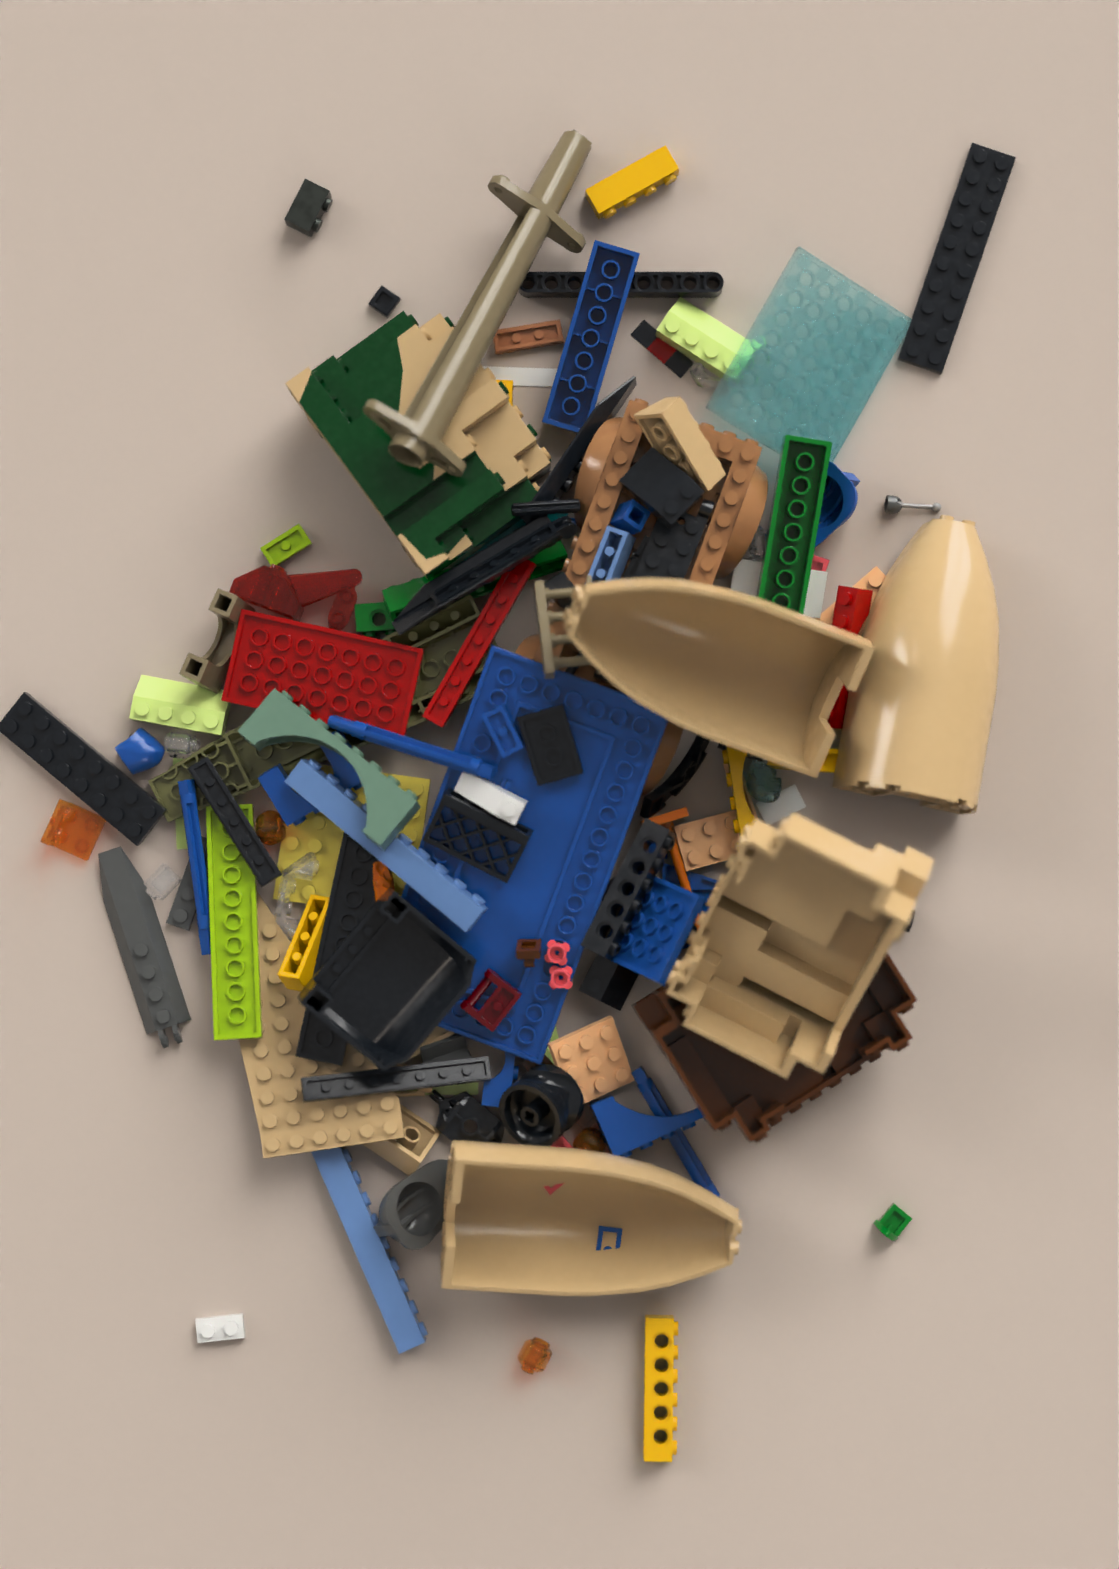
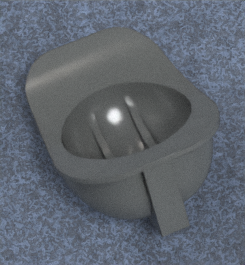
M439 1159L427 1163L394 1185L385 1194L379 1207L380 1221L373 1227L379 1237L390 1236L392 1239L400 1242L405 1248L417 1250L427 1246L441 1231L442 1222L445 1221L443 1220V1203L448 1160Z

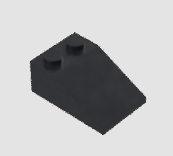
M653 447L619 480L669 530L703 497L705 492L685 472Z

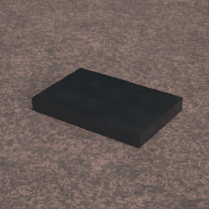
M564 704L517 717L538 786L584 773Z

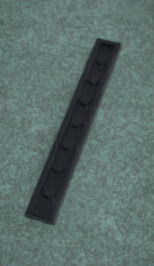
M489 1056L391 1067L384 1072L381 1069L303 1077L300 1080L303 1103L491 1081L492 1077Z

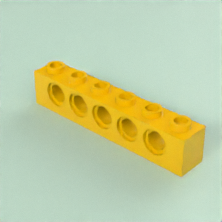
M645 1315L643 1459L646 1462H672V1455H677V1440L672 1439L673 1431H677V1417L673 1416V1407H677V1393H673V1383H678V1369H673V1360H678V1345H674V1336H678V1321H674L673 1315ZM658 1335H665L668 1338V1342L663 1346H659L655 1343V1338ZM660 1358L668 1362L667 1367L662 1370L654 1366L656 1360ZM657 1383H665L668 1386L667 1390L664 1393H657L654 1390ZM659 1406L667 1409V1413L663 1417H658L654 1414V1410ZM658 1430H663L667 1433L666 1438L662 1441L654 1438V1434Z

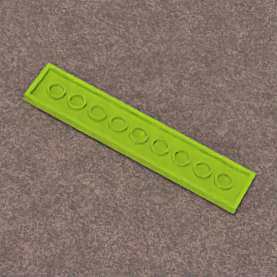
M240 804V809L254 829V805ZM206 806L214 1040L262 1038L256 878L211 806Z

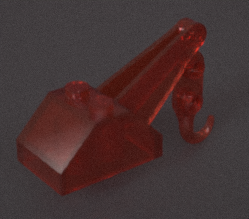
M271 564V567L264 565L235 578L229 592L240 597L245 602L299 622L304 612V607L336 595L328 615V628L342 631L348 625L357 602L355 587L362 583L363 576L358 569L287 575V571L284 568Z

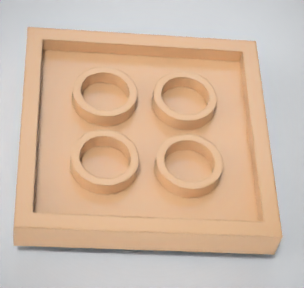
M610 1015L547 1043L555 1066L565 1070L577 1082L583 1094L584 1104L635 1081L631 1074L632 1071L614 1019Z

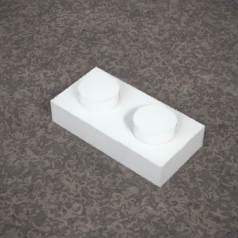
M243 1313L195 1319L198 1343L246 1337Z

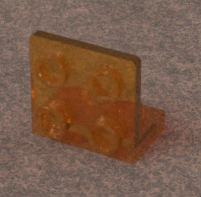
M59 799L40 842L59 848L87 861L91 856L106 820L100 815L80 806Z

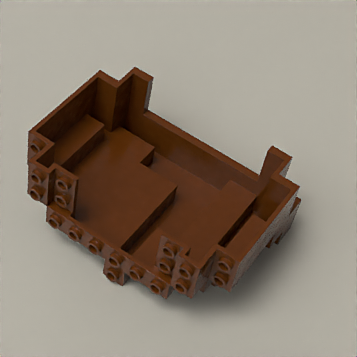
M886 953L842 1031L834 1056L824 1074L796 1061L787 1079L683 1026L686 1016L682 1014L687 1004L666 994L670 986L667 983L631 1005L645 1029L648 1030L662 1054L669 1061L710 1128L714 1131L716 1129L722 1131L732 1125L730 1120L733 1119L746 1140L758 1143L768 1136L767 1131L771 1129L769 1125L772 1127L783 1120L781 1116L788 1111L790 1114H793L803 1107L801 1103L807 1099L813 1101L823 1094L821 1090L824 1088L837 1086L842 1082L841 1077L849 1073L851 1076L862 1069L861 1065L868 1060L870 1063L876 1061L882 1056L880 1052L885 1049L899 1052L909 1046L908 1041L913 1037L898 1014L901 1013L903 1015L913 1009V1003L917 999L888 953Z

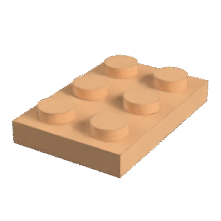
M735 810L672 827L673 832L676 833L675 839L685 871L727 861L731 854L737 855V848L735 846L739 840V833H734L733 820L736 819Z

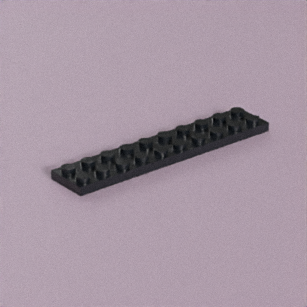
M975 143L971 144L897 360L942 374L1016 157Z
M345 832L343 834L313 976L376 903L372 881L373 863L379 860ZM306 1008L295 1056L343 1066L348 1042Z

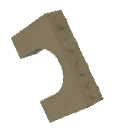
M218 588L208 609L218 617V631L215 640L203 657L188 653L179 674L196 685L218 694L228 672L241 609L254 612L256 609L240 597Z

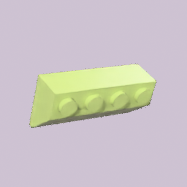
M682 297L668 311L657 328L655 335L732 386L758 348V346Z
M141 675L133 695L129 719L222 737L226 732L231 703L221 701L222 689L217 694L195 684Z

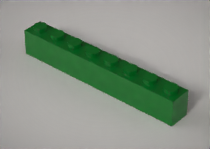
M561 540L529 560L535 563L536 567L528 581L562 570L568 554ZM451 568L440 571L429 580L425 576L414 578L409 582L393 585L382 590L384 605L391 622L395 620L424 584ZM501 576L497 577L492 583L486 584L472 592L473 599L492 593Z

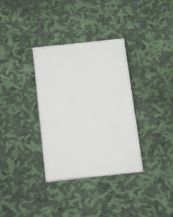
M795 784L756 803L760 814L768 825L806 807Z

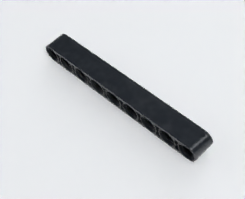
M528 272L523 282L530 280L535 285L531 289H525L521 285L519 292L527 298H578L585 272ZM634 272L627 298H714L722 292L724 280L717 272ZM553 280L558 285L554 289H548L545 284ZM576 280L581 286L578 289H571L568 286L569 282ZM644 280L650 286L647 289H641L637 284ZM667 280L673 284V287L664 289L660 284ZM688 280L693 281L696 287L694 289H687L684 286V282ZM711 280L716 281L719 287L717 289H710L707 286V282Z

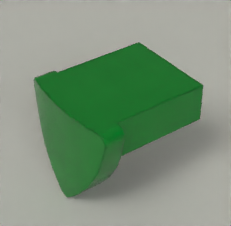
M892 1203L879 1220L876 1219L874 1225L887 1238L896 1242L899 1234L912 1218Z

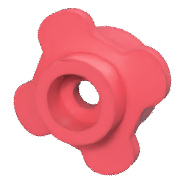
M555 940L548 941V951L544 956L547 963H558L560 966L567 963L566 955L570 950L569 944L566 942L563 944L556 943Z
M554 965L550 968L551 981L549 986L552 989H570L572 987L571 974L573 969L570 966L558 968Z

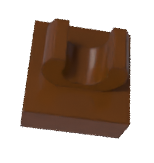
M518 939L516 959H524L525 967H534L535 959L541 958V939Z

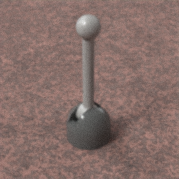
M887 495L884 508L886 514H896L902 508L931 509L934 512H939L941 505L939 503H934L933 505L902 503L899 497Z

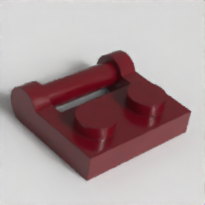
M488 968L484 973L485 977L468 999L462 1001L460 1007L493 1032L522 993L502 979L495 971ZM492 982L498 987L480 1010L476 1009L474 1005Z

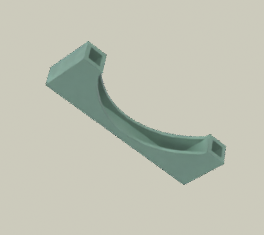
M274 688L241 726L238 733L259 751L263 747L278 743L305 742L326 747L342 756L356 770L364 789L367 819L366 827L362 832L385 851L421 808L417 801L419 797L409 789L406 791L399 787L401 783L392 775L386 777L382 774L381 771L383 769L373 760L368 763L363 759L365 755L355 746L352 749L345 744L347 740L336 732L333 735L327 730L329 726L320 718L315 721L310 717L311 712L302 704L299 707L292 702L294 698L283 690L280 693Z

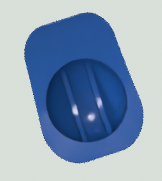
M829 461L815 548L851 517L858 501V493L855 487L859 484L860 480L853 473L842 472L831 461Z

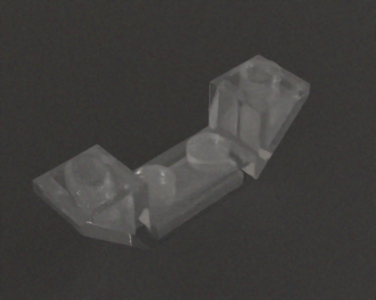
M309 852L282 871L274 917L276 923L290 942L300 922L299 919L286 918V916L291 915L292 903L289 902L290 894H294L296 889V880H293V878L312 881L313 874H317L319 868V860H316L315 853Z

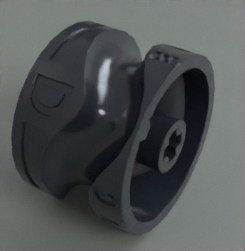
M541 1064L532 1067L519 1081L512 1084L502 1094L499 1102V1113L504 1127L515 1140L523 1145L551 1146L565 1131L569 1130L579 1121L584 1110L583 1094L577 1082L565 1070L551 1064Z

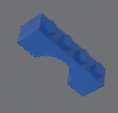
M505 1052V1064L501 1072L493 1077L491 1081H484L481 1105L499 1107L502 1094L512 1085L513 1080L518 1079L519 1066H514L515 1055Z

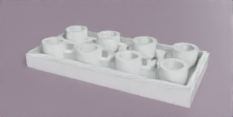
M741 559L733 571L731 590L756 597L762 562ZM811 569L803 615L820 618L828 572Z

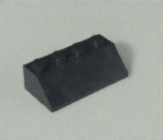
M610 927V929H609V931H608V933H607V935H606V938L608 937V935H609V933H610L612 927ZM597 954L579 991L621 1011L639 974Z

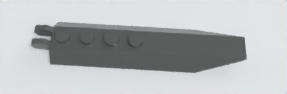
M121 846L99 853L103 902L146 1034L158 1031L162 1047L167 1048L169 1047V1040L164 1029L172 1026L174 1039L179 1044L183 1042L178 1024L191 1020L148 886Z

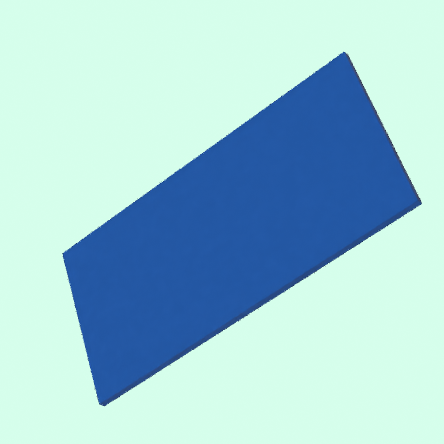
M494 645L491 646L453 752L496 766L494 778H482L498 786L503 778L513 781L515 785L512 793L528 801L518 823L534 831L508 883L423 841L444 793L448 788L454 790L462 774V771L448 767L419 848L430 855L429 859L433 863L443 865L449 871L448 875L451 878L461 880L467 886L466 890L472 895L475 893L483 898L485 901L484 905L488 909L470 931L465 932L407 883L401 897L477 960L474 966L471 986L438 1024V1027L541 1065L548 1047L547 1043L551 1039L569 990L565 988L552 989L549 986L551 981L549 970L554 965L558 968L570 966L573 969L571 981L574 977L584 950L581 943L598 912L668 720L637 703L627 694L562 670L555 671L554 679L544 680L542 663ZM503 704L525 746L517 717L564 704L584 773L538 786L526 746L502 758L481 715ZM444 806L442 811L444 821L456 819L454 811ZM471 819L462 821L466 833L477 830L475 821ZM458 822L447 825L450 837L462 834ZM442 827L433 829L430 837L438 841L446 839ZM492 830L487 843L499 840L495 831ZM477 834L467 836L471 848L483 845L476 840ZM464 838L452 841L456 850L460 852L467 850ZM512 840L504 842L508 854L518 852L521 846ZM500 844L489 847L493 859L504 856ZM485 849L473 852L477 861H488ZM506 859L495 862L497 871L506 875L509 870ZM518 939H541V958L535 959L534 967H525L524 959H516ZM555 940L556 943L563 944L566 942L569 944L570 950L567 952V963L560 966L558 963H547L544 956L548 951V941ZM488 968L495 971L502 979L522 993L493 1032L460 1007L462 1001L468 999L485 977L484 973ZM492 982L474 1007L480 1010L498 986Z

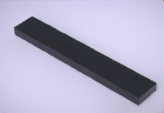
M208 756L188 767L187 770L260 886L264 887L282 876Z

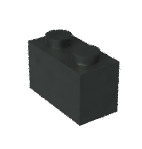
M305 179L284 219L286 225L312 237L313 233H317L322 225L323 220H321L324 211L328 212L333 203L330 190Z

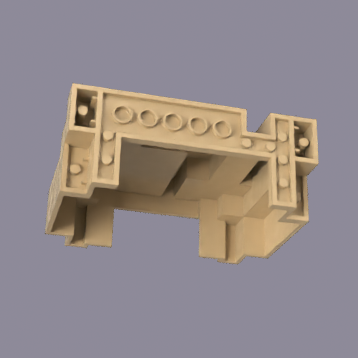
M792 812L789 820L783 819L778 829L755 819L752 826L746 825L735 846L739 851L737 855L731 854L725 866L729 868L727 874L721 873L706 903L709 906L707 913L701 912L696 922L700 927L697 931L692 930L686 942L690 946L683 960L677 959L666 981L670 985L666 994L687 1004L682 1014L686 1016L683 1026L785 1079L788 1078L796 1061L824 1074L834 1056L842 1031L893 940L898 941L909 923L915 902L928 880L934 859L908 846L903 854L900 852L896 853L879 843L876 844L873 851L870 849L866 850Z

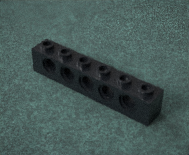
M645 818L581 946L611 961L613 957L618 955L623 937L630 932L632 928L631 922L635 914L637 915L641 911L642 901L646 893L651 891L656 873L660 872L663 868L664 858L675 844L676 833ZM652 843H656V850L653 853H649V846ZM645 864V871L638 875L639 866ZM634 885L633 894L628 896V887ZM623 906V914L617 917L616 910ZM612 927V935L609 938H606V930Z

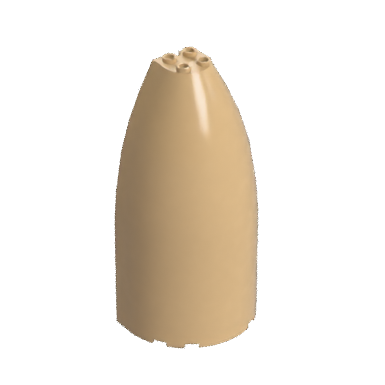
M940 515L939 519H931V521L922 524L888 571L873 601L861 636L869 639L874 645L875 650L856 692L852 690L848 692L832 788L875 797L890 794L920 800V806L960 815L977 812L997 693L999 615L993 580L985 552L975 528V522L970 520L959 522L954 521L952 516Z
M643 577L614 579L582 584L581 586L575 585L571 594L572 604L570 607L565 608L562 616V621H565L564 627L567 635L577 648L612 684L637 703L702 737L817 778L836 736L827 719L844 684L847 689L856 692L875 650L874 645L869 639L761 598L724 587L684 579Z
M453 1140L450 1145V1155L448 1156L443 1203V1220L445 1221L442 1222L441 1288L556 1296H598L643 1292L672 1286L732 1265L734 1255H738L739 1242L735 1239L737 1234H741L742 1220L738 1219V1208H735L709 1190L679 1174L647 1162L577 1148ZM564 1183L551 1195L544 1188V1186L552 1188L555 1184ZM599 1226L622 1229L620 1248L615 1249L617 1233L603 1231L601 1250L596 1251ZM606 1246H610L612 1248L603 1250Z

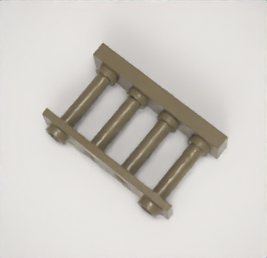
M591 575L586 576L585 584L592 583ZM544 580L534 581L533 591L544 680L554 679L555 671H558L559 668L593 665L585 656L567 658L553 656L552 648H556V645L571 644L573 642L567 634H550L549 625H553V622L562 621L564 612L552 613V610L547 611V602H550V599L570 598L574 588L549 590V588H545ZM596 668L597 674H602V673Z

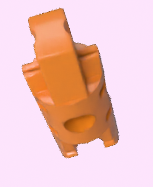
M375 861L373 863L372 881L376 902L386 890L392 888L395 891L391 870L382 862Z

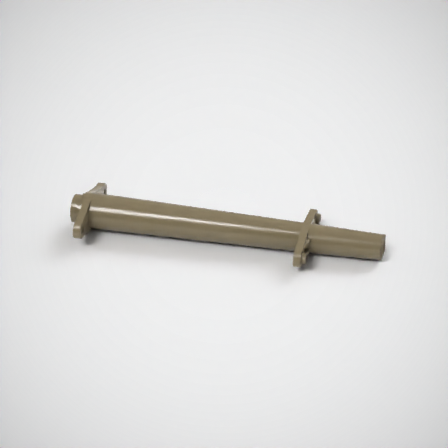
M576 130L563 133L528 193L510 182L509 178L504 175H495L491 178L488 184L489 191L518 216L405 415L373 399H369L364 406L363 412L391 437L392 441L388 446L389 452L403 464L411 467H421L426 460L451 475L461 476L466 469V463L456 456L441 440L544 240L548 237L573 253H581L586 244L584 236L579 231L574 230L558 215L591 150L592 143Z

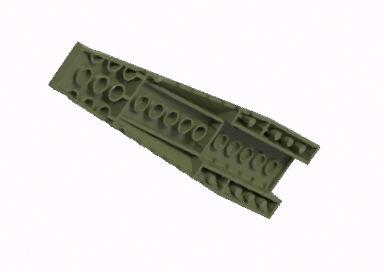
M471 594L399 636L396 631L381 639L425 649L407 728L428 721L422 715L481 613ZM494 639V641H493V643L491 644V646L494 645V646H497V647H498V645H497V643H496V641H495V639ZM491 646L457 706L473 698ZM240 725L171 766L168 771L148 780L157 801L168 809L164 815L167 822L170 823L183 816L178 781L193 779L187 768L207 756L233 797L262 786L258 777L279 763L287 775H289L301 759L308 758L310 760L312 758L321 763L328 760L320 745L305 742L278 743L263 747L259 751L238 733L242 726ZM328 728L327 730L333 732L336 729ZM343 732L352 748L354 746L359 748L372 743ZM195 783L197 808L200 811L210 805Z

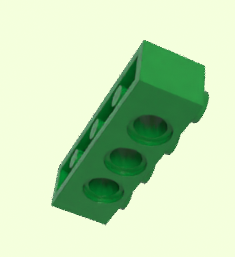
M384 602L354 604L356 632L358 635L362 634V636L373 638L376 637V633H385V636L396 632ZM378 614L386 617L385 623L381 626H376L373 623L374 617Z

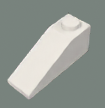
M462 772L454 788V791L513 825L517 824L528 803L527 800L480 776L477 777Z

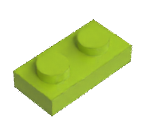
M297 524L260 549L274 569L310 546L312 542L301 525Z

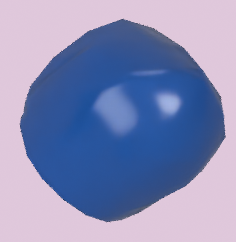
M143 728L132 732L127 740L115 747L119 757L132 775L158 765L165 753L164 746Z

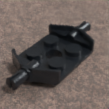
M434 1089L428 1096L440 1108L436 1128L451 1141L502 1143L505 1130L502 1121L481 1105L467 1091L446 1098ZM467 1120H474L477 1123V1130L475 1132L468 1133L465 1131L464 1123Z

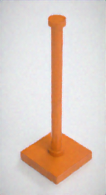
M687 807L649 818V820L673 831V821L687 817L689 814ZM675 841L670 854L680 886L692 892L679 848ZM698 914V916H697V918H696V920H695V922H694V925L696 926L697 930H698L699 927H700L699 925L696 924V922H697V920H698V918H699V916H700L699 914Z

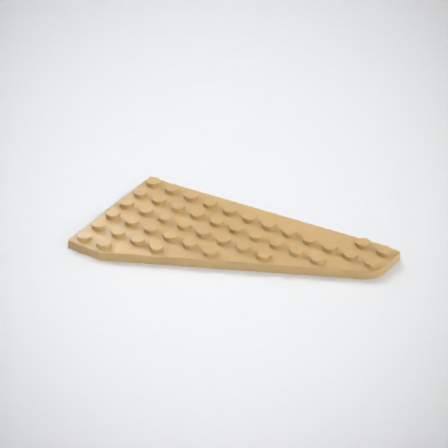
M257 892L262 1038L239 1039L260 1131L263 1158L405 1138L400 1100L395 1092L303 1103L300 1080L303 1077L378 1069V1067L349 1043H347L343 1066L295 1056L306 1007L298 999L301 991L286 989L278 976L291 940Z

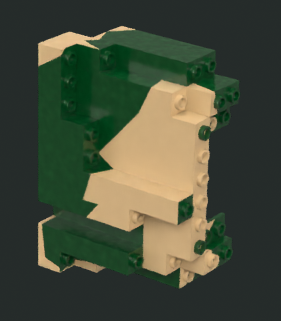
M402 311L336 359L333 355L312 371L307 367L285 384L319 436L324 438L399 540L403 550L416 568L418 567L426 579L429 580L447 566L452 568L460 564L521 520V516H512L511 505L513 503L532 501L540 489L536 481L551 471L552 457L545 447L540 449L537 445L535 438L537 433L530 424L525 425L521 419L523 414L516 405L512 407L509 403V391L502 381L497 383L492 371L488 367L484 369L481 364L441 440L456 456L466 463V469L461 476L451 475L426 460L421 467H411L393 457L388 449L392 441L391 437L365 415L363 408L369 399H373L405 415L455 327L448 316L444 318L439 313L419 328V324L412 314L407 316Z

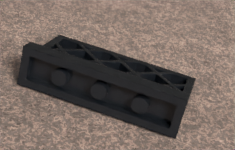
M448 788L440 801L441 803L427 829L423 841L508 883L534 830L518 822L516 825H513L493 815L453 789ZM444 806L454 811L456 819L444 821L442 815ZM466 819L475 821L477 830L466 833L462 821ZM458 822L462 834L450 837L447 825ZM442 827L446 839L438 841L430 837L433 829ZM491 829L496 832L499 840L487 843L483 832ZM479 833L483 845L471 848L467 836ZM464 838L467 850L460 852L454 848L452 841ZM512 840L521 845L518 852L508 854L504 842ZM500 844L504 856L493 859L489 847ZM485 849L488 861H477L473 852ZM506 859L509 867L506 875L497 871L495 862Z

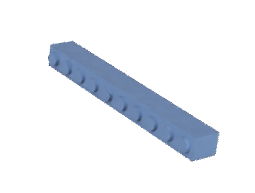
M308 758L301 759L284 781L463 931L468 932L474 927L488 909L484 905L485 901L483 898L475 893L472 895L466 890L467 886L461 880L451 878L448 875L449 871L443 865L433 863L429 859L430 855L421 848L416 849L411 844L412 840L403 833L398 834L385 851L382 850L362 832L366 827V803L363 805L357 800L358 796L349 788L345 790L340 786V781L330 773L327 775L321 770L322 766L312 758L310 760Z
M340 1147L311 1152L398 1353H403L425 1343V1336L428 1335V1331L424 1322L419 1323L416 1316L419 1313L415 1301H410L406 1292L409 1291L405 1279H400L397 1270L400 1267L395 1256L391 1257L387 1250L390 1248L387 1237H379L373 1228L379 1222V1218L376 1213L372 1214L369 1205H371V1200L367 1192H362L359 1184L362 1183L358 1171H353L350 1162L353 1160L349 1150Z

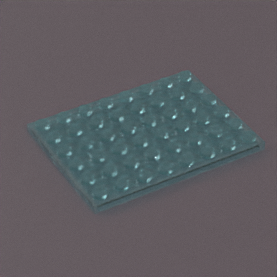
M799 246L795 249L705 408L778 454L781 452L784 435L832 442L829 461L833 462L908 331L912 319Z

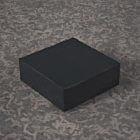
M381 285L368 304L388 318L401 301V298Z

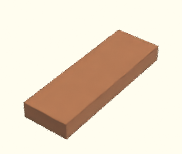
M560 319L498 329L493 339L496 355L564 344Z

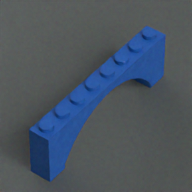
M611 1095L589 1105L610 1154L622 1157L632 1155L631 1150L640 1147V1150L654 1145L652 1141L661 1137L662 1140L674 1136V1131L681 1127L683 1131L696 1126L695 1121L704 1118L698 1107L672 1116L646 1115L617 1103Z

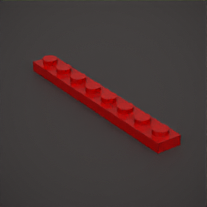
M526 560L512 571L502 574L424 711L423 718L444 729L535 569V563Z

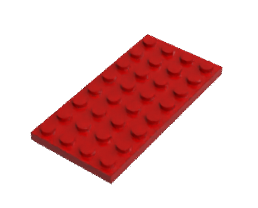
M241 609L221 701L258 708L275 688L280 693L284 690L294 698L292 702L299 707L300 704L305 706L311 712L310 717L315 721L320 718L327 724L330 715H337L406 736L425 649Z

